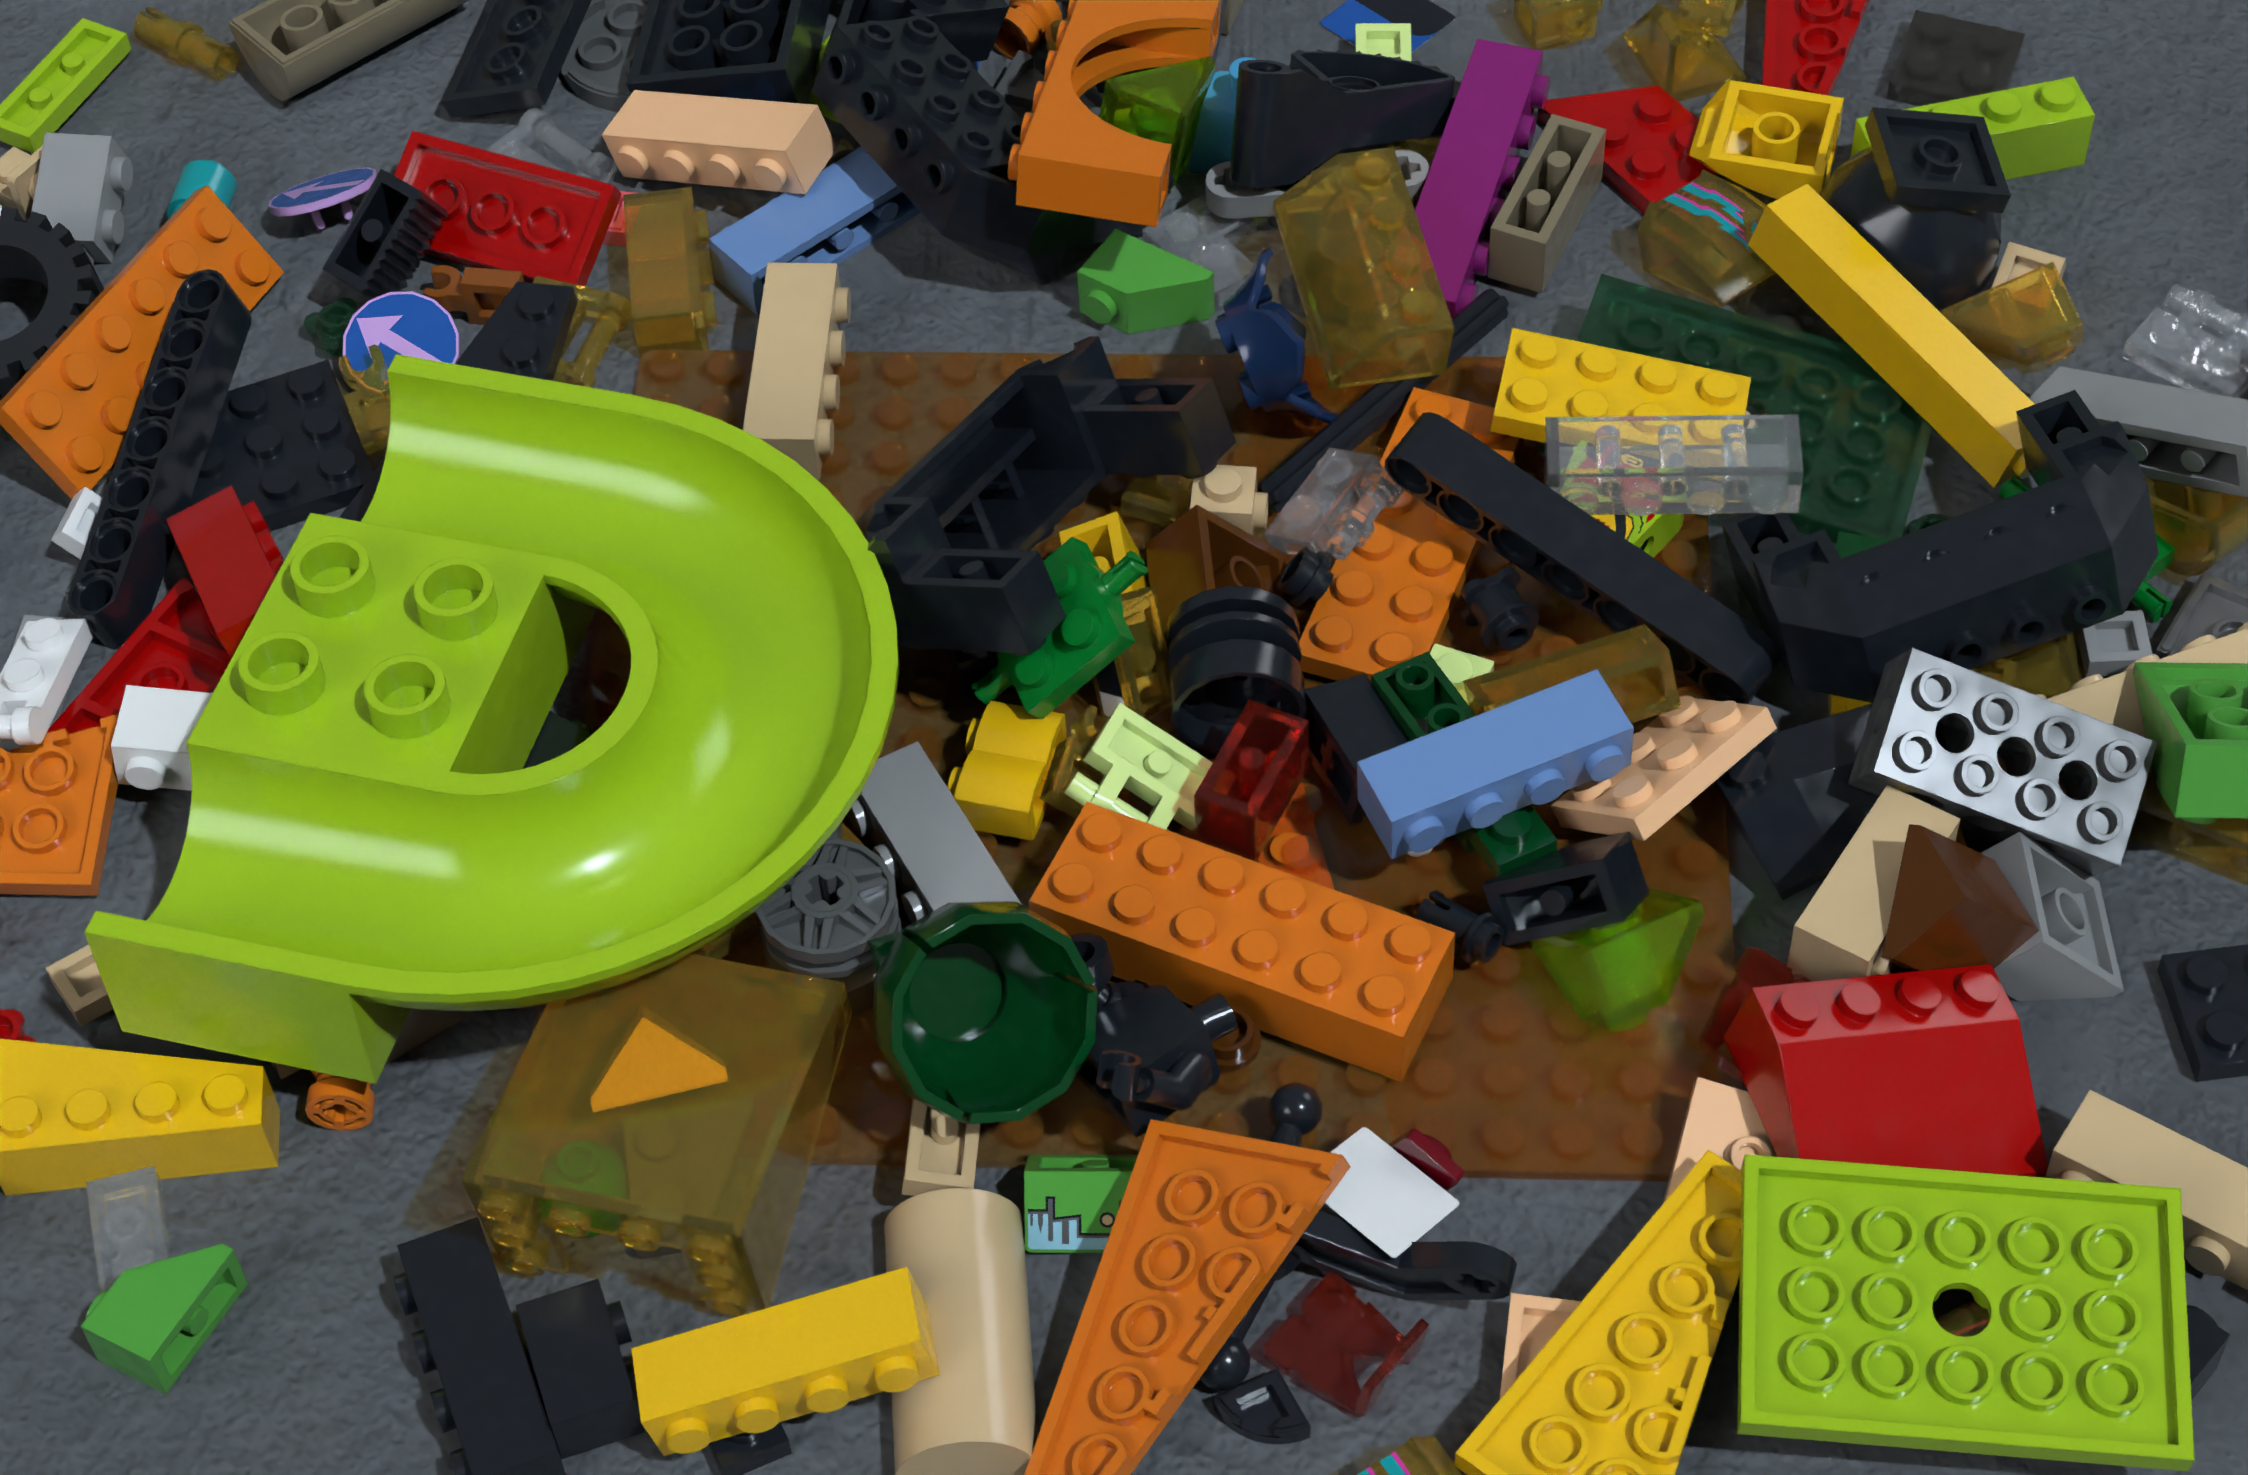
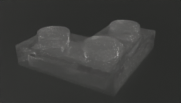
M1227 188L1226 191L1234 192L1236 188ZM1205 193L1161 218L1157 227L1147 226L1142 229V240L1213 271L1216 309L1222 306V302L1231 298L1241 287L1254 266V263L1234 245L1267 227L1268 216L1234 219L1217 216L1208 209Z

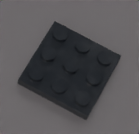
M329 360L227 392L189 502L190 506L232 485L243 505L253 500L255 501L270 530L274 531L305 521L310 513L324 515L345 508L350 504L373 471Z

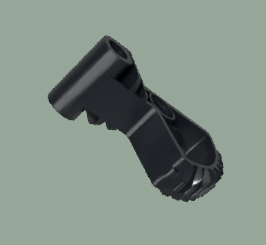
M1319 49L1311 52L1297 50L1291 53L1289 66L1271 60L1242 61L1238 67L1229 178L1236 184L1258 188L1294 184L1342 149L1440 136L1443 134L1455 101V96L1453 95L1455 77L1441 71L1437 66H1426L1420 61L1402 60L1401 57H1386L1380 53L1372 55L1363 54L1360 51L1356 53L1342 52L1339 49L1336 52Z

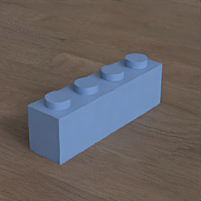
M859 146L850 154L823 169L806 194L783 193L709 238L714 276L720 284L753 313L758 315L761 309L767 262L840 264L918 215L921 211L866 150Z
M1595 669L1358 761V801L1391 859L1411 851L1424 852L1438 845L1443 839L1472 827L1477 829L1488 827L1496 823L1503 815L1528 805L1546 804L1558 798L1564 791L1589 781H1604L1612 778L1623 768L1631 765L1634 727L1598 669Z

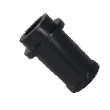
M1437 890L1429 893V900L1425 898L1422 901L1415 916V919L1455 932V947L1461 950L1462 959L1470 963L1477 960L1483 963L1489 962L1500 949L1504 939V928L1497 925V919L1494 915L1488 912L1478 915L1446 898L1444 894Z

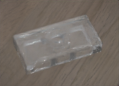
M155 1166L86 1182L99 1293L109 1290L124 1270L171 1258L161 1182Z

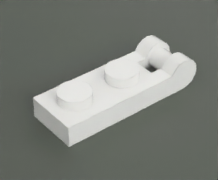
M45 618L26 622L0 673V743L3 739H14L18 745H35L43 741L93 638L85 619L56 620Z

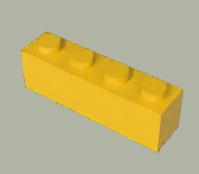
M908 1267L631 1348L641 1424L663 1456L674 1453H694L704 1449L709 1443L745 1432H765L774 1428L782 1421L813 1412H833L843 1408L850 1401L884 1391L901 1392L913 1387L918 1381L940 1375L927 1304Z

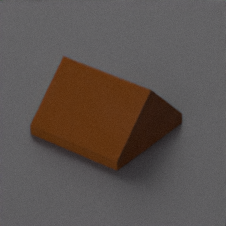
M1909 824L1882 958L1912 971L1991 964L1994 969L2039 931L1994 859L1926 827Z

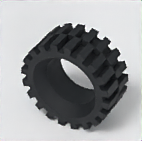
M16 208L1 209L0 285L20 281H36L47 285L48 293L43 308L33 322L14 336L0 341V401L104 290L86 251L79 240L75 242L69 229L59 222L52 228L46 215L32 211L25 223Z

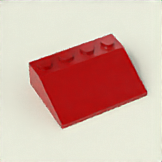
M1991 964L1752 987L1723 1037L1778 1157L1979 1173L1987 1172L2043 1178L2046 1176L2048 1165L2020 1020Z

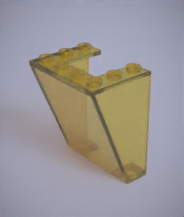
M689 954L666 967L624 984L573 999L547 1003L465 1168L461 1180L504 1265L515 1272L530 1276H541L545 1270L567 1274L571 1260L558 1233L570 1237L583 1238L587 1237L589 1231L616 1236L617 1241L621 1244L640 1251H656L659 1245L681 1249L700 1301H705L707 1307L718 1313L729 1316L745 1315L747 1310L758 1311L770 1307L852 1016L844 982Z

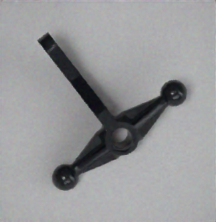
M1293 1082L1275 1091L1269 1100L1268 1116L1276 1128L1270 1140L1271 1142L1301 1147L1302 1136L1316 1128L1322 1119L1323 1104L1313 1088L1302 1083ZM1319 1210L1202 1374L1200 1380L1207 1387L1219 1391L1233 1389L1242 1384L1250 1372L1251 1358L1243 1343L1244 1338L1274 1282L1293 1272L1300 1262L1404 1300L1504 1299L1510 1295L1517 1263L1513 1257L1500 1249L1478 1242L1467 1241L1411 1242L1412 1245L1397 1258H1392L1346 1220Z

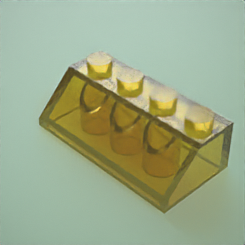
M1394 147L1336 154L1275 199L1272 208L1328 388L1331 390L1443 375L1446 372L1455 328Z

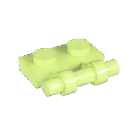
M1119 703L1110 714L1083 760L1104 774L1100 784L1098 785L1077 771L1066 787L1064 794L1083 806L1087 801L1168 830L1167 827L1171 820L1174 819L1193 831L1203 819L1228 772L1122 703ZM1123 787L1154 806L1149 816H1146L1117 797Z

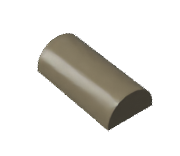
M267 0L231 19L228 23L243 57L255 76L274 97L281 101H286L470 0Z

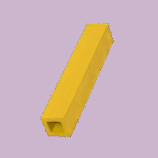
M1808 183L1766 205L1748 246L1993 488L2004 483L2014 475L2021 479L2028 477L2030 473L2025 464L2016 411L2035 404Z

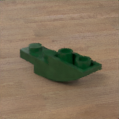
M1429 652L1371 675L1374 688L1409 741L1476 716ZM1531 805L1503 815L1501 819L1488 827L1480 829L1472 827L1454 835L1466 854L1473 851L1478 852L1495 877L1556 851L1558 841Z

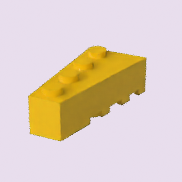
M0 1038V1186L5 1196L278 1167L280 1108L263 1066Z

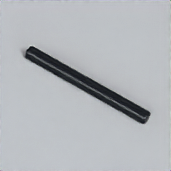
M1494 289L1483 291L1257 484V491L1268 493V509L1272 513H1278L1285 509L1406 405L1414 387L1424 389L1508 316L1507 307L1509 305L1506 297L1500 296Z

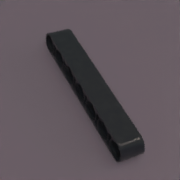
M207 269L190 275L177 291L69 591L68 603L70 609L79 619L86 620L89 630L106 647L120 648L152 611L175 545V539L166 519L188 508L251 326L252 317L250 311L224 276L215 270Z
M1431 412L1422 413L1385 459V469L1388 475L1403 490L1715 701H1735L1740 704H1750L1780 662L1782 654L1779 646L1765 632L1448 419Z

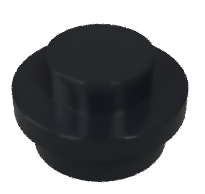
M1307 547L1302 548L1295 554L1285 567L1277 584V588L1287 594V603L1297 608L1305 601L1314 604L1324 595L1334 577V574L1328 570L1331 564V556L1324 551L1314 553Z

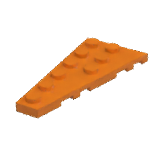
M119 714L101 718L100 726L71 734L67 732L66 728L46 733L40 744L26 745L7 751L0 747V894L98 896L118 787L111 743Z

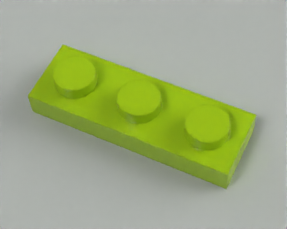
M82 18L0 104V141L31 153L39 149L43 145L45 132L55 133L132 50L127 33Z

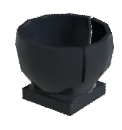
M1872 107L1865 123L1871 147L1858 152L1837 168L1819 195L1944 316L1956 315L1979 296L1995 271L2001 244V213L2004 212L2011 197L1985 119L1979 116Z

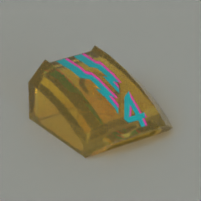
M1702 169L1700 176L1657 203L1650 201L1637 229L1643 270L1721 307L1776 273L1748 246L1766 205L1744 189Z

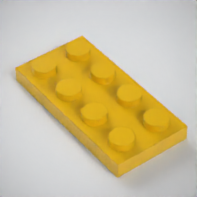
M1512 328L1490 432L1576 450L1582 443L1620 459L1732 482L1738 462L1751 377Z

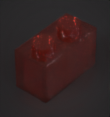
M1251 700L1248 701L1194 795L1196 841L1257 862L1309 768L1308 720Z

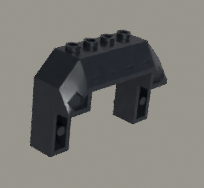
M844 0L825 48L812 92L941 235L993 264L998 262L1027 275V279L1035 283L1046 285L1051 283L1066 248L1104 242L1115 229L1131 236L1151 233L1153 229L1151 226L1016 205L1017 181L1008 179V163L1013 144L1020 145L1023 120L1005 102L1004 97L993 89L972 67L971 63L988 59L1010 7L1005 0ZM1169 174L1168 194H1169V192H1170V190H1171V188H1172V186H1173V183H1174V181H1175V179H1174L1170 174Z
M1089 336L1074 343L1073 351L1043 364L1041 359H1038L1017 369L856 521V524L869 543L868 550L875 554L887 582L897 625L898 647H912L919 651L950 649L961 650L964 653L979 651L1008 652L1015 656L1030 654L1042 647L1046 642V637L1066 615L1040 552L1030 550L1038 542L1048 538L1053 533L1054 526L1071 509L1082 504L1087 499L1088 492L1105 475L1129 474L1137 478H1148L1154 475H1182L1186 479H1195L1213 471L1217 466V461L1236 443L1213 379H1115L1099 336Z
M2076 390L2018 410L2016 415L2026 468L2038 487L1842 559L1825 529L1801 537L1780 499L1720 520L1734 576L1765 633L1779 646L1782 654L1780 661L1794 687L1874 703L1886 663L1911 648L1972 670L2122 615L2159 552L2148 485L2121 424L2115 421L2101 427Z

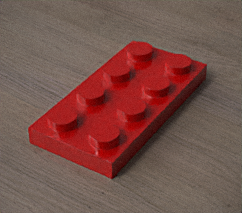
M416 131L411 132L394 174L395 177L419 189L447 210L448 218L441 220L442 228L435 230L437 238L429 240L431 248L424 249V254L474 268L522 271L524 282L571 286L574 288L577 297H581L622 195L617 187L612 184Z

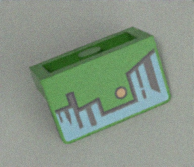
M1029 1154L1024 1169L1025 1249L1030 1253H1103L1138 1155Z

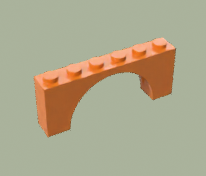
M1069 0L1067 21L1061 20L1059 24L1056 51H1049L1045 65L1044 81H1037L1032 113L1026 112L1024 115L1020 145L1013 144L1010 152L1008 179L1017 181L1016 205L1157 227L1168 195L1172 144L1142 138L1114 127L1089 110L1080 100V97L1087 90L1108 78L1135 70L1158 67L1209 69L1218 42L1222 0Z

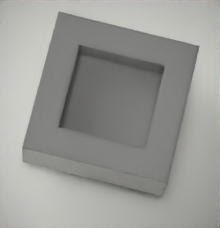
M2143 610L2125 611L2122 615L2076 631L2086 677L2100 674L2102 677L2124 672L2136 660L2153 654Z

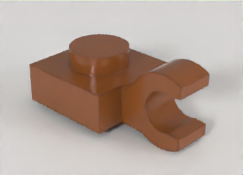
M437 265L432 267L431 275L434 287L439 289L425 288L423 295L437 301L448 312H467L469 324L485 325L516 282H524L522 271L465 267L461 276L460 272L452 266Z

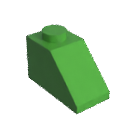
M1115 229L1077 271L1080 313L1089 316L1097 323L1107 324L1127 334L1209 320L1215 313L1213 271L1118 229Z
M224 1244L207 1247L124 1270L109 1290L103 1291L94 1299L88 1309L86 1320L80 1327L98 1361L166 1395L246 1288L248 1281L234 1249Z

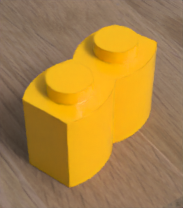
M990 701L982 718L972 719L966 737L965 748L967 758L962 768H953L947 788L974 830L1030 841L1035 838L1044 817L1050 791L1058 778L1066 753L1068 740L1065 714L1051 712L1041 719L1028 714L1024 706Z

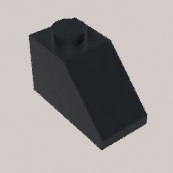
M1629 832L1565 846L1487 880L1482 885L1492 915L1497 919V925L1504 928L1503 946L1623 922L1650 893Z

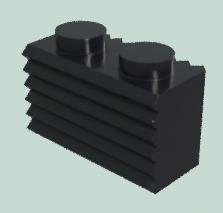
M380 169L322 269L370 299L388 292H401L400 289L408 287L406 279L413 277L412 269L419 267L418 259L425 257L424 249L431 248L429 240L437 238L435 230L442 228L441 220L448 218L447 210L419 189Z

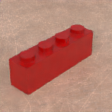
M231 485L167 518L166 521L216 635L232 659L285 559L255 501L253 500L243 505Z

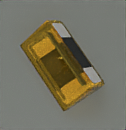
M1145 587L1121 594L1123 616L1136 642L1093 677L1100 713L1106 721L1119 703H1122L1146 720L1151 719L1170 706L1169 682L1171 673L1167 666L1168 650L1155 588Z

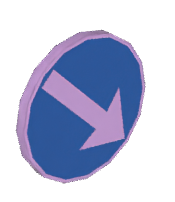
M369 167L354 168L314 178L278 194L269 201L268 208L272 215L278 217L309 212L314 224L319 229H323L325 223L322 220L319 209L339 203L341 214L345 219H351L353 216L352 208L348 199L369 190L377 176V171Z
M413 291L388 292L368 300L352 315L343 335V359L352 380L368 395L390 403L387 370L396 354L455 364L460 358V335L450 313L434 299Z

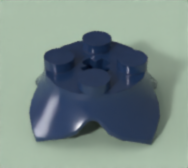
M1268 248L1260 254L1241 287L1231 298L1222 302L1225 313L1218 315L1217 320H1215L1218 332L1228 354L1239 350L1246 369L1239 372L1238 380L1250 410L1262 406L1267 414L1275 412L1295 413L1330 423L1338 414L1325 409L1312 397L1307 381L1301 383L1305 363L1306 327L1290 314L1284 306L1270 301L1273 297L1272 291L1268 284L1264 285L1267 264L1270 257L1274 254Z

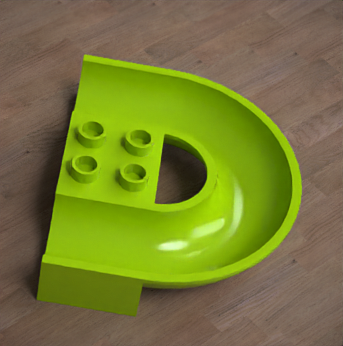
M396 354L387 370L390 389V428L386 456L375 494L361 521H354L315 513L309 514L186 742L192 778L190 815L181 856L165 895L147 920L95 911L84 931L121 1030L123 1032L376 1084L411 1009L470 1012L523 1008L573 999L615 987L666 967L708 945L751 916L787 885L838 828L863 791L880 756L895 706L899 675L897 625L887 582L875 554L868 550L869 543L852 516L822 483L796 461L765 441L718 418L668 402L627 393ZM597 608L608 613L622 630L631 652V670L624 695L607 721L584 742L554 759L523 769Z

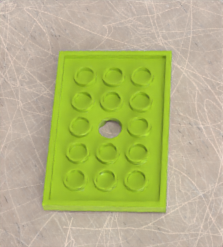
M1745 1154L1741 1166L1737 1434L2188 1472L2195 1458L2181 1188ZM1964 1289L1970 1291L1974 1300L1981 1307L1988 1310V1326L1974 1336L1961 1337L1953 1335L1944 1330L1936 1321L1932 1309L1933 1302L1946 1290Z

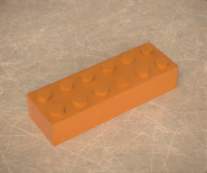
M1087 801L1029 900L1030 910L1063 928L1069 936L1078 933H1092L1101 936L1107 942L1113 961L1114 972L1112 976L1125 981L1134 982L1136 979L1150 986L1165 985L1180 1001L1193 1006L1219 993L1226 999L1229 1005L1245 1010L1255 1020L1261 1031L1402 1082L1453 979L1455 932Z

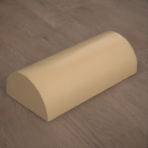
M948 1188L913 1196L897 1205L885 1220L886 1272L908 1267L927 1304L940 1375L918 1381L916 1385L907 1390L891 1392L895 1475H1024L1030 1457H1032L1038 1433L1022 1213L1009 1199L999 1194L979 1189Z

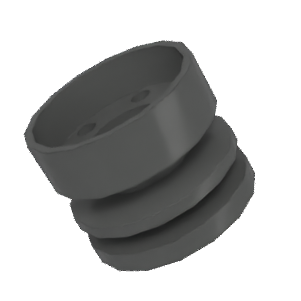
M838 838L827 839L787 885L756 911V915L760 925V936L764 943V957L768 977L778 996L802 1013L821 1018L849 1017L873 1007V975L876 973L869 940L902 931L899 918L895 879L883 858L862 844Z

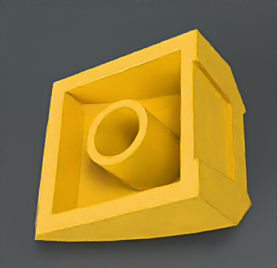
M1730 80L1702 108L1689 155L1715 173L1764 196L1779 199L1807 183L1819 194L1830 178L1835 160L1844 98Z

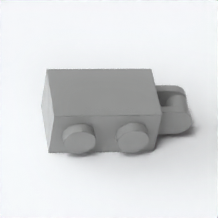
M45 132L32 211L46 215L52 228L59 222L69 229L75 242L79 240L92 265L94 263L112 264L115 244H119L122 241L124 218L121 207L124 191L130 190L133 181L131 160L112 136ZM42 283L43 287L48 289V286Z

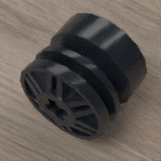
M1226 586L1203 591L1183 601L1169 616L1165 638L1168 649L1167 666L1171 673L1169 682L1170 715L1176 733L1191 746L1214 754H1249L1268 750L1287 741L1302 726L1307 710L1304 676L1299 665L1302 657L1299 644V623L1293 607L1279 595L1257 587Z

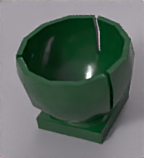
M948 902L908 925L902 931L869 940L876 970V976L874 977L873 1034L905 1094L949 1119L967 1124L1020 1121L1068 1090L1095 1043L1098 990L1092 984L1096 982L1075 944L1063 928L1018 902Z

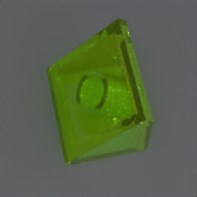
M1211 56L1106 79L1099 118L1133 135L1172 144L1169 174L1175 181L1169 194L1192 154L1200 111L1209 84L1213 79L1216 65Z

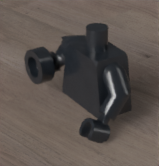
M1092 933L1074 934L1070 938L1096 982L1092 984L1098 990L1095 1043L1076 1075L1137 1138L1146 1133L1151 1119L1163 1121L1177 1110L1189 1109L1201 1093L1218 1082L1221 1071L1212 1042L1236 1030L1238 1027L1237 1020L1230 1005L1219 993L1188 1008L1165 985L1150 986L1136 979L1134 982L1124 981L1114 984L1108 982L1113 975L1114 965L1107 942L1101 936Z

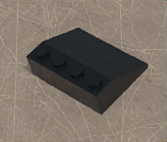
M649 0L626 82L628 90L631 93L634 90L807 104L832 0Z

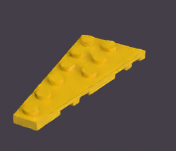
M1709 1149L1456 1451L1454 1466L1467 1475L1676 1474L1740 1278L1741 1170Z

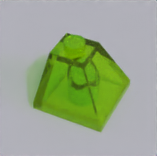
M1648 887L1649 895L1623 922L1531 941L1533 950L1581 1020L1602 1026L1612 1032L1628 1030L1644 1023L1648 1019L1647 1011L1668 1002L1705 915L1700 900Z

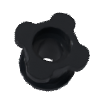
M1505 567L1496 575L1482 580L1473 579L1464 585L1461 590V596L1466 602V607L1461 612V617L1468 626H1480L1481 641L1490 650L1512 651L1522 647L1531 639L1538 625L1539 614L1537 609L1529 602H1524L1516 590L1521 577L1513 567Z

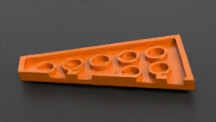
M1151 1119L1024 1475H1131L1351 1166L1344 1156Z

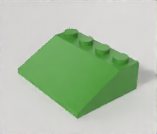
M2134 662L2133 678L2146 738L2158 742L2152 759L2157 788L2174 817L2195 824L2214 823L2218 818L2248 819V664Z

